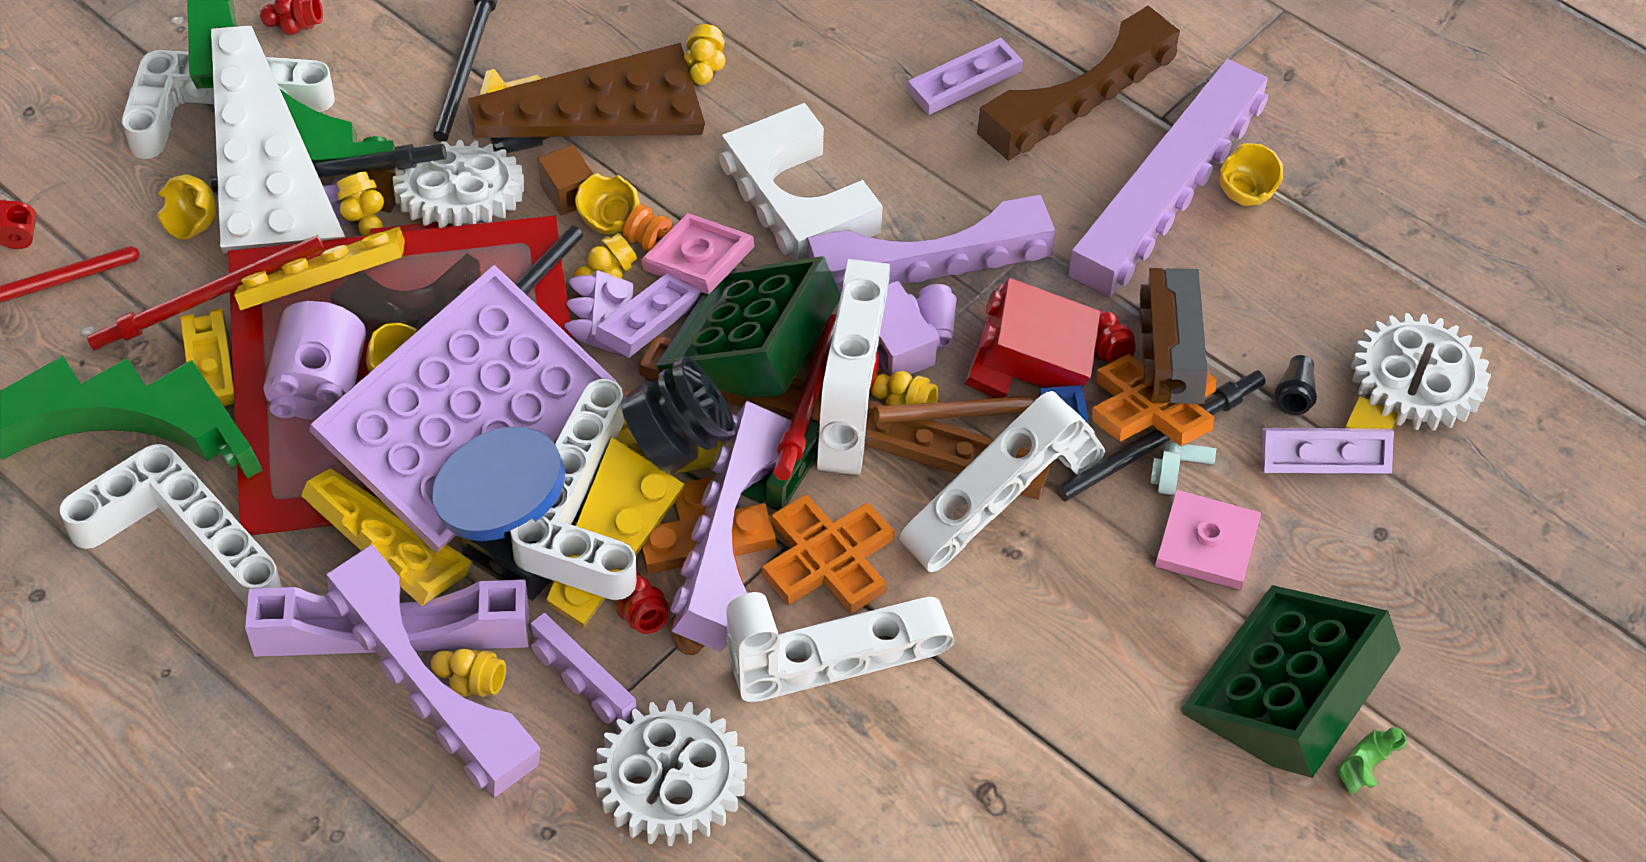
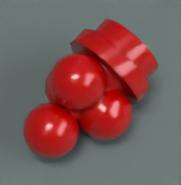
M275 0L274 4L263 6L260 10V19L268 27L279 25L283 33L295 35L301 29H312L315 24H320L323 20V8L320 0Z
M1096 309L1100 311L1094 354H1097L1104 362L1109 363L1127 354L1133 356L1136 351L1135 336L1130 328L1120 324L1115 314Z
M636 572L637 582L635 590L628 597L618 600L616 611L618 616L625 620L631 628L642 634H651L663 628L667 623L668 602L658 587L651 586L645 577Z

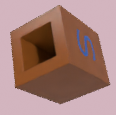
M572 144L538 158L540 185L561 216L577 210L575 196L579 185L593 175V172L575 145Z

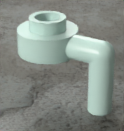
M1175 442L1168 443L1164 449L1163 459L1154 458L1151 484L1159 485L1158 493L1175 495L1180 460L1214 465L1217 448L1191 444L1181 447Z

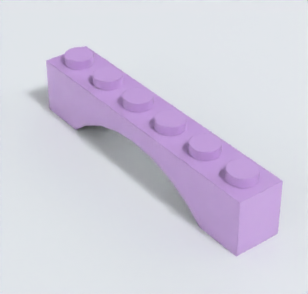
M1041 195L1003 201L990 215L974 226L959 233L935 240L917 242L886 241L865 237L849 230L808 237L807 258L825 257L841 295L848 259L890 264L889 284L899 281L900 284L919 283L927 279L961 275L965 272L986 268H999L1007 264L1036 261L1041 258L1050 257L1052 255L1055 228Z
M746 401L737 415L732 414L736 426L735 435L725 440L724 447L721 446L712 462L711 470L716 472L714 481H710L703 494L701 504L706 506V511L704 515L699 517L691 539L697 543L695 550L690 551L683 564L681 575L687 578L684 587L681 586L677 591L671 606V612L676 614L671 632L719 652L727 645V605L736 597L747 593L738 574L733 555L731 529L734 509L741 493L750 485L768 477L775 468L779 457L777 447L780 438L784 432L788 431L791 420Z
M370 545L326 574L328 593L325 594V597L332 610L339 617L344 615L348 617L355 626L352 630L361 646L367 651L372 648L382 659L380 666L384 674L394 685L400 682L410 694L407 698L413 710L421 719L430 718L438 728L436 736L442 746L450 754L457 752L466 763L464 770L467 776L478 789H482L485 786L495 798L539 766L541 748L512 713L490 709L462 697L444 685L423 664L411 646L402 623L400 612V577L373 545Z
M525 580L479 581L463 590L434 598L424 606H421L418 602L400 603L402 623L410 644L415 651L529 647V603ZM296 587L249 589L245 629L254 657L376 653L373 648L367 651L361 646L352 630L355 626L346 615L342 617L336 615L328 604L326 597Z

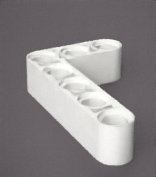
M598 379L589 383L584 389L555 443L565 468V481L562 491L552 506L555 508L549 509L538 521L535 522L531 519L525 524L510 530L514 562L519 568L607 599L619 600L631 595L636 587V558L633 549L624 542L571 525L594 482L611 437L617 438L624 422L621 408L622 388L612 380ZM531 541H536V542H537V543H533V544H528V542H531ZM572 555H578V556H579V557H575V558H569V556H572ZM613 569H620V570H622V571H619V572H610V570H613Z
M155 444L142 449L67 496L60 505V515L69 538L79 548L87 549L101 545L159 508L246 607L249 589L282 588L273 559L174 450L167 445Z

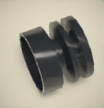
M689 357L682 358L674 363L673 369H665L660 372L658 377L659 386L653 382H645L625 395L621 401L623 417L638 446L652 463L667 474L676 473L696 460L699 454L698 446L705 450H711L717 446L718 440L724 441L735 435L736 426L734 418L725 398L707 372Z

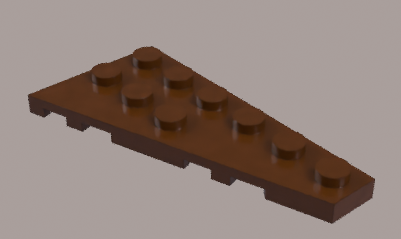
M681 42L468 98L467 114L473 138L702 135L705 126L689 68L684 59Z

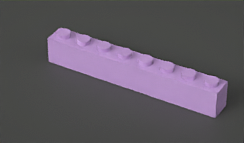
M1227 58L1074 247L1068 276L1108 297L1112 296L1119 285L1126 286L1134 274L1138 261L1140 259L1145 261L1150 256L1159 234L1165 236L1168 233L1179 209L1182 211L1186 210L1193 198L1196 187L1198 185L1203 187L1211 176L1214 164L1217 161L1222 163L1225 160L1235 137L1241 139L1249 126L1250 118L1253 115L1259 116L1268 100V95L1264 93L1268 77Z

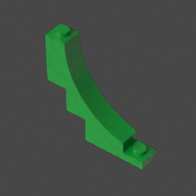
M187 0L189 76L196 89L214 88L211 29L238 27L235 18L234 0ZM280 89L312 163L394 151L395 145L393 140L387 141L384 137L372 136L364 138L363 142H357V134L352 122L313 110Z
M61 356L0 390V457L2 460L25 448L65 435L89 431L115 430L143 433L172 441L191 450L207 462L221 454L230 468L238 465L247 479L263 470L251 446L193 360L146 386L128 358L80 383L64 356Z

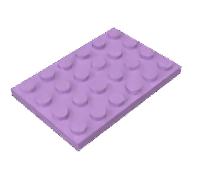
M494 265L310 425L309 431L435 553H438L456 534L446 527L434 507L432 497L433 486L441 467L457 449L481 434L505 427L535 429L547 435L555 443L587 385L598 379H609L616 383L617 381Z

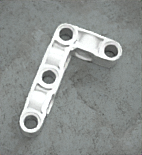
M155 50L147 53L140 61L122 117V125L129 149L135 157L150 159L162 153L170 130H172L170 123L175 107H178L180 103L214 104V88L196 89L189 76V52ZM266 57L278 87L286 94L318 112L328 110L333 105L335 96L330 70L325 63L316 60Z
M848 259L822 389L817 460L818 471L857 476L861 474L869 391L889 284L890 264Z
M1047 392L1036 399L903 529L899 540L928 572L938 571L948 564L976 534L1002 512L1054 459L1058 458L1067 468L1069 467L1078 475L1099 463L1104 456L1105 449L1094 435V430L1076 411L1067 405L1055 392ZM1032 444L1031 450L1026 456L1015 458L1020 447ZM968 505L966 514L960 519L953 520L955 510L960 506Z
M752 592L740 595L733 599L726 609L728 658L740 695L747 702L763 701L933 657L947 651L955 641L940 600L935 597L920 598L778 634L768 601L762 593ZM880 636H888V637H891V638H893V639H891V640H881V639H879L878 637H880ZM794 658H802L806 661L801 663H795L790 660Z

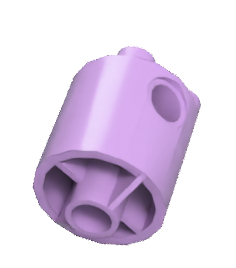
M318 301L294 303L284 310L263 387L266 398L271 402L269 409L272 414L281 418L296 416L315 421L355 386L366 338L365 326L355 314L343 307Z

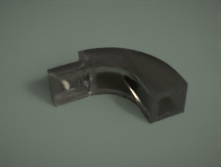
M466 253L436 281L426 287L410 291L387 288L364 272L359 271L330 295L331 304L343 307L355 314L364 324L366 331L365 339L368 340L371 339L372 333L384 324L403 323L417 328L420 316L430 319L434 318L481 277L480 263L477 259Z

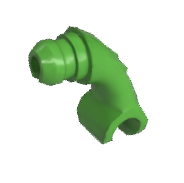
M1392 727L1387 731L1373 730L1337 767L1338 774L1350 795L1355 794L1358 789L1365 785L1369 788L1377 786L1378 783L1371 772L1379 762L1386 760L1393 751H1400L1405 747L1407 740L1402 729Z

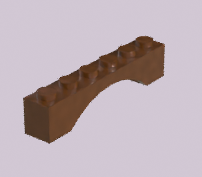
M1149 5L1121 21L1119 35L1113 48L1099 64L1087 73L1071 81L1051 87L1031 90H1008L981 106L977 134L1007 161L1020 153L1030 151L1036 143L1047 136L1057 134L1065 125L1076 118L1086 116L1094 107L1105 100L1115 98L1126 87L1133 83L1141 82L1150 72L1160 66L1168 65L1177 54L1180 30Z

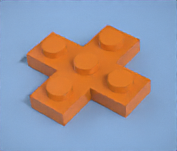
M1130 354L1097 370L1096 383L1112 394L1113 397L1093 407L1092 421L1119 442L1153 425L1182 447L1213 430L1214 416L1198 404L1153 403L1152 386H1144V365ZM1208 372L1205 397L1216 391L1217 379Z
M713 477L684 482V490L674 502L678 521L659 524L641 548L647 574L683 567L690 551L695 550L697 542L692 540L691 536L699 517L705 514L706 506L702 505L701 501L711 480L714 481ZM765 503L734 509L731 529L732 548L742 583L743 580L736 556L776 548V537Z
M805 494L772 514V526L792 548L763 565L762 576L788 606L823 584L850 614L886 593L887 582L865 558L894 541L895 530L869 502L832 522L810 496Z

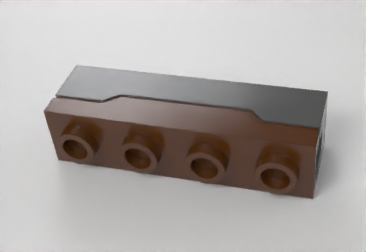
M1149 268L1148 284L1140 285V309H1142L1141 334H1143L1142 355L1143 359H1150L1144 362V386H1152L1153 403L1204 404L1207 359L1199 269L1166 268V270H1163V268Z

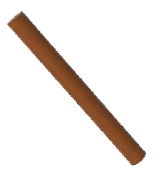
M1030 395L877 406L873 409V419L876 424L1023 413L1035 400Z

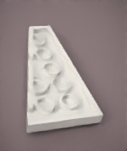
M252 26L211 29L220 246L223 254H227L231 250L296 244L316 235L320 237L321 241L345 238Z

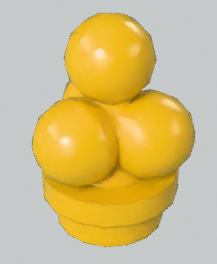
M699 24L692 29V32L687 37L686 47L688 50L684 54L692 81L700 86L709 83L713 72L721 70L726 62L725 56L722 53L725 42L720 29L709 24Z
M360 172L339 180L336 183L339 189L336 195L339 202H342L339 210L343 219L350 222L360 220L358 229L362 236H369L370 229L382 228L383 223L381 219L374 214L383 208L384 200L382 195L375 190L377 188L374 180L369 179L367 172Z
M619 233L612 238L606 236L601 240L602 246H596L589 251L586 258L587 265L578 267L574 271L573 277L582 275L592 276L596 270L622 279L623 273L632 269L631 263L637 260V256Z
M897 371L890 377L886 374H878L870 391L877 399H886L885 406L937 402L938 386L936 384L930 383V380L924 376L919 375L912 378L911 374L906 371Z
M459 649L452 653L448 650H442L433 655L431 659L433 673L440 678L450 677V688L462 697H467L471 694L479 697H485L488 694L497 695L504 684L506 663L503 659L497 658L493 652Z

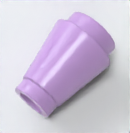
M933 284L922 288L917 299L920 314L926 323H932L938 332L940 345L937 346V349L946 348L953 343L952 336L957 301L956 296L952 294L951 288L943 284Z

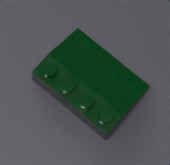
M820 256L733 269L709 295L703 293L657 363L658 371L662 372L665 369H673L674 363L682 358L689 357L707 372L719 390L747 398L759 396L772 398L785 394L841 297L825 257Z
M1271 585L1182 706L1181 710L1188 718L1268 765L1313 778L1401 650L1389 611Z

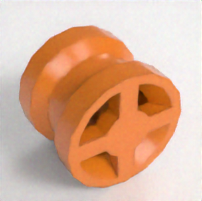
M641 204L628 216L623 228V238L630 243L642 244L643 250L649 252L672 229V221L664 215H654L650 207Z

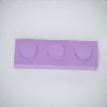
M999 38L907 82V92L930 115L1021 72L1023 60L1002 38Z
M666 273L600 323L596 329L595 340L630 358L691 310L699 301L701 290Z
M1262 428L1261 471L1264 473L1392 474L1394 431L1391 429Z
M546 613L535 619L531 623L533 637L531 648L536 657L544 665L549 666L552 664L561 672L564 683L573 693L577 695L580 693L584 694L591 701L593 710L603 722L607 724L613 722L616 725V721L621 719L629 724L633 723L632 710H637L636 699Z

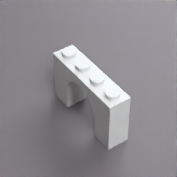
M805 103L722 135V153H719V161L725 174L733 176L742 198L745 201H751L756 208L757 216L762 226L770 228L775 235L777 245L782 254H788L792 260L807 259L808 237L849 230L865 237H872L880 234L882 228L883 206L863 180L827 195L812 198L791 195L780 189L773 182L774 178L784 170L823 155L824 128Z

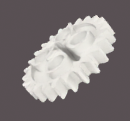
M458 140L456 146H450L446 141H442L441 144L445 145L447 152L445 160L418 163L416 168L399 170L397 167L395 168L396 176H393V186L396 204H400L402 213L410 212L411 220L423 217V225L425 226L434 221L438 222L439 228L445 227L448 223H453L454 226H461L462 223H468L469 225L477 224V221L480 220L489 223L492 222L493 215L504 219L506 217L505 209L515 211L516 202L522 201V192H524L522 166L516 165L515 156L506 157L505 149L494 152L493 144L479 148L478 141H474L470 146H464L462 140Z
M1405 313L1401 323L1393 315L1389 316L1386 325L1376 321L1373 331L1366 329L1362 340H1358L1351 368L1355 370L1352 381L1361 383L1358 394L1364 396L1371 395L1369 405H1384L1382 411L1384 416L1392 411L1397 412V425L1401 426L1406 419L1412 420L1415 430L1419 429L1422 422H1427L1432 431H1436L1439 421H1442L1448 428L1453 427L1456 418L1466 422L1469 413H1476L1480 403L1484 401L1489 388L1487 385L1491 374L1486 372L1489 361L1479 359L1483 350L1482 347H1469L1472 340L1471 335L1458 337L1459 326L1455 325L1447 330L1443 328L1444 321L1442 318H1439L1435 324H1430L1426 314H1422L1419 322H1414L1409 313ZM1426 347H1430L1433 351L1417 392L1413 396L1409 395L1408 391Z
M669 700L666 711L662 712L659 711L654 702H651L649 705V715L643 716L638 710L633 709V723L629 724L618 719L616 721L618 735L607 732L604 734L606 748H597V763L599 764L594 766V778L598 781L595 783L597 798H604L602 806L605 814L615 812L613 815L614 825L617 828L630 822V837L634 838L642 830L647 831L648 844H653L658 834H665L667 845L672 846L675 834H682L685 841L691 844L693 830L698 829L703 835L709 837L710 821L724 826L726 824V813L724 810L731 812L738 810V798L736 796H744L745 782L743 779L747 778V764L742 763L745 761L744 747L737 746L736 731L725 733L726 720L724 718L718 719L712 724L710 723L709 708L704 709L697 716L693 714L692 702H688L682 712L676 711L673 700ZM665 740L671 742V744L666 747H657L653 745L658 741ZM688 741H692V742L685 748V750H684V751L682 750V752H681V749L683 748V746L685 745V743L688 742ZM698 761L712 763V765L703 768L696 767L693 764ZM640 776L648 779L641 784L629 782L630 779ZM660 792V795L657 798V800L653 804H649V802H651L655 798L657 793L659 794ZM675 797H684L689 800L680 805L669 802Z

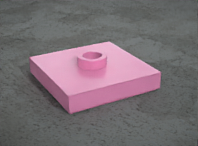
M687 213L641 259L642 268L644 271L660 277L669 273L709 295L755 247L754 238L750 234Z
M1177 490L1155 567L1241 590L1261 512Z

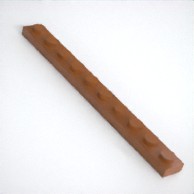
M658 335L652 340L639 364L641 376L658 381L660 372L656 365L672 342V339ZM794 377L785 394L772 398L766 396L747 398L720 390L727 403L743 407L746 401L792 420L805 381ZM821 386L810 421L819 425L823 386ZM868 400L865 446L959 475L995 440L934 420L876 424L873 419L874 407L885 405ZM1020 447L1015 458L1026 456L1030 450ZM1052 462L1020 493L1021 495L1039 500L1052 468Z

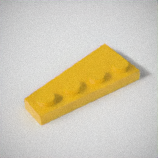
M396 227L385 232L373 234L348 246L341 245L328 249L321 256L310 260L301 258L291 261L282 266L283 270L267 275L266 271L249 275L242 279L243 285L238 286L234 294L239 308L243 310L401 258L405 244L400 227Z
M611 437L576 527L624 542L633 549L636 557L651 533L656 529L684 490V483L672 475L663 472L655 464ZM578 555L569 556V558L579 557ZM620 569L610 570V572H619V571H622V570H620ZM554 581L547 597V605L584 629L606 598Z
M330 468L306 482L301 496L361 551L373 545L400 577V587L421 606H424L467 575L473 561L447 544L438 553H435L382 501Z

